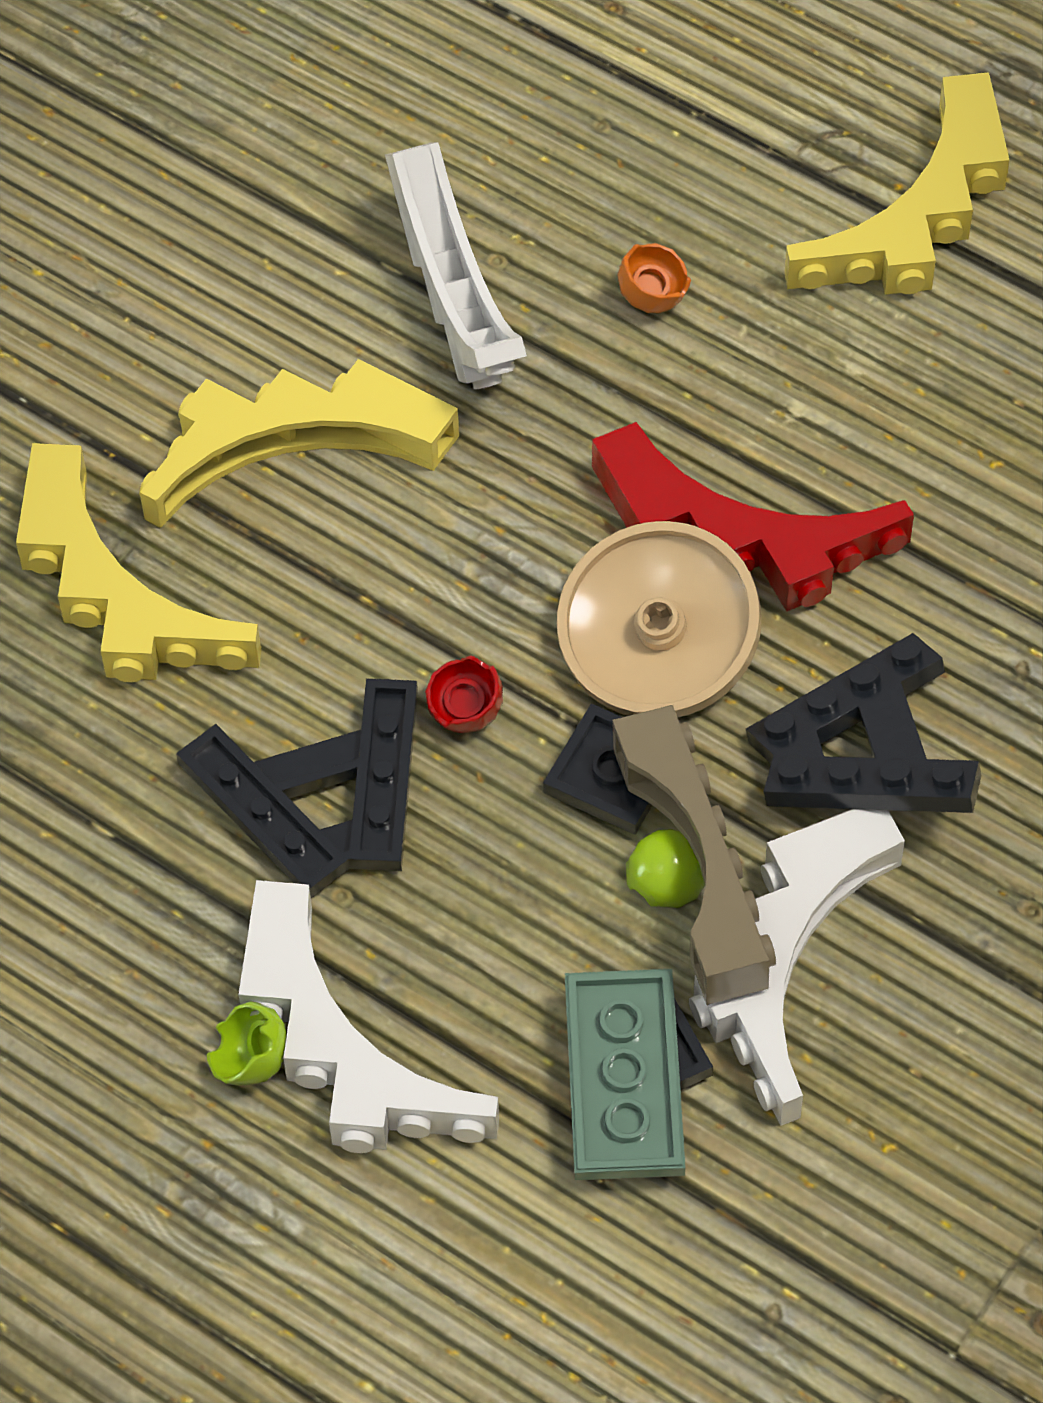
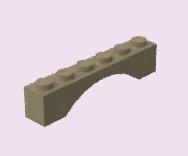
M673 705L614 719L613 749L628 791L651 803L675 824L688 840L700 864L705 892L700 912L690 932V961L706 1005L769 989V967L776 965L773 944L768 934L761 936L755 923L759 922L758 906L751 890L743 892L739 879L743 878L741 861L735 847L729 849L726 847L723 836L727 835V829L720 806L711 807L707 797L711 793L710 781L704 764L695 765L691 753H695V744L689 724L687 722L679 723Z

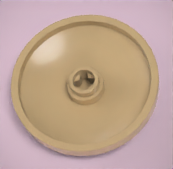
M655 521L633 525L611 534L592 547L580 559L570 573L560 596L557 610V634L564 659L574 678L600 704L626 716L673 705L677 717H682L713 704L729 692L742 678L755 655L759 643L762 620L761 605L756 586L748 568L727 543L712 533L693 525L671 521Z

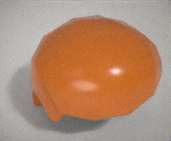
M657 243L635 244L623 257L617 275L621 294L633 307L646 313H663L671 310L682 301L691 283V278L687 275V269L682 259L673 249Z

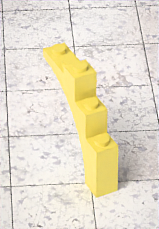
M989 72L943 77L939 103L941 136L928 165L912 187L894 203L853 228L822 239L786 246L784 275L787 290L797 288L815 289L825 285L844 283L863 284L872 280H882L885 295L897 293L914 294L920 291L932 290L936 263L932 243L948 244L958 240L969 239L973 214L969 193L986 194L992 191L1005 190L1010 160Z
M360 359L355 362L347 374L342 373L337 377L331 392L282 369L271 384L265 383L256 396L255 403L205 379L195 393H189L181 403L178 416L180 418L182 435L173 441L167 458L157 471L149 472L141 484L139 495L144 519L161 528L186 501L215 480L248 464L291 452L323 448L365 450L399 457L434 471L459 437L458 408Z
M32 443L16 539L22 570H32L39 574L62 572L58 600L64 623L75 624L84 628L104 625L101 656L107 678H116L124 682H137L141 679L157 680L159 663H169L170 665L182 668L193 665L220 666L228 670H239L244 667L259 668L261 644L258 624L217 619L183 608L149 590L118 563L101 541L86 509L87 471L80 445Z

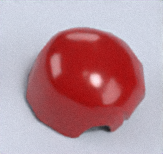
M472 655L461 660H452L442 665L432 673L425 691L430 715L442 727L456 733L481 731L496 719L503 704V685L493 665L489 666Z

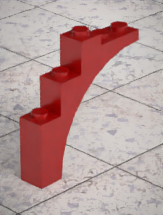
M637 422L592 439V468L626 528L641 523L671 521L693 525L712 533L727 543L739 555L749 572L758 566L761 568L786 612L800 606H813L831 594L834 573L852 571L863 561L880 554L890 555L896 553L907 543L911 542L914 514L905 500L869 511L831 516L786 514L749 506L718 494L692 479L656 449Z

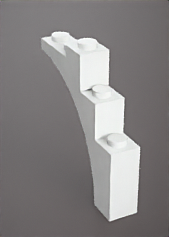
M428 143L386 154L385 157L413 265L422 268L435 322L444 325L458 381L466 384L472 382L474 389L499 384L502 382L500 374L511 372L515 368L513 360L526 357L527 355L522 337L515 333L502 317L481 275L456 206L439 143Z
M852 809L767 842L765 864L761 865V873L770 893L755 899L759 911V922L755 923L760 936L769 935L775 951L776 965L769 967V989L706 1005L695 975L694 997L689 998V1005L697 1025L700 1028L707 1026L715 1043L731 1037L732 1046L739 1062L743 1066L750 1064L757 1078L754 1081V1089L762 1108L765 1111L772 1109L780 1126L801 1117L803 1094L788 1057L783 1026L784 998L793 967L810 936L838 904L865 883L901 866L905 840L888 810Z
M256 880L238 994L240 1005L251 1001L264 1004L273 1008L283 1022H289L283 1057L287 1081L296 1082L298 1085L310 1089L334 1085L329 1120L332 1145L341 1146L344 1150L353 1153H367L373 1149L386 1150L389 1130H396L400 1134L412 1138H423L429 1134L452 1135L453 1138L468 1143L480 1142L484 1138L497 1139L499 1125L498 1097L457 1090L419 1076L382 1054L350 1024L329 994L314 959L311 943L312 904L309 885ZM252 1011V1013L250 1014V1016H252V1015H257V1014H259L260 1012H259V1011Z

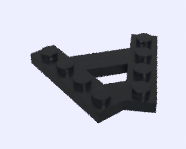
M912 633L747 727L748 743L771 764L763 791L766 806L973 813L982 776L979 761L927 759L906 699L907 694L945 673L943 658L917 635ZM862 721L873 758L824 756L821 747L822 743Z
M366 678L361 730L253 762L217 724H214L176 753L177 762L293 883L309 885L311 898L349 869L402 871L418 696L417 681ZM356 778L352 820L319 829L290 800V798Z

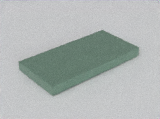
M652 969L565 973L575 1180L685 1176L686 1167L673 970Z

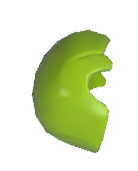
M657 830L641 839L626 862V878L629 889L636 890L646 899L651 907L680 908L697 899L705 887L700 864L688 840L677 830Z
M251 1001L235 1006L226 1020L216 1025V1030L221 1036V1044L215 1051L207 1053L210 1069L216 1079L226 1084L251 1085L266 1082L279 1071L284 1060L287 1037L285 1024L273 1008L264 1004ZM253 1011H259V1012H260V1013L257 1014V1015H252V1016H250V1014H251Z

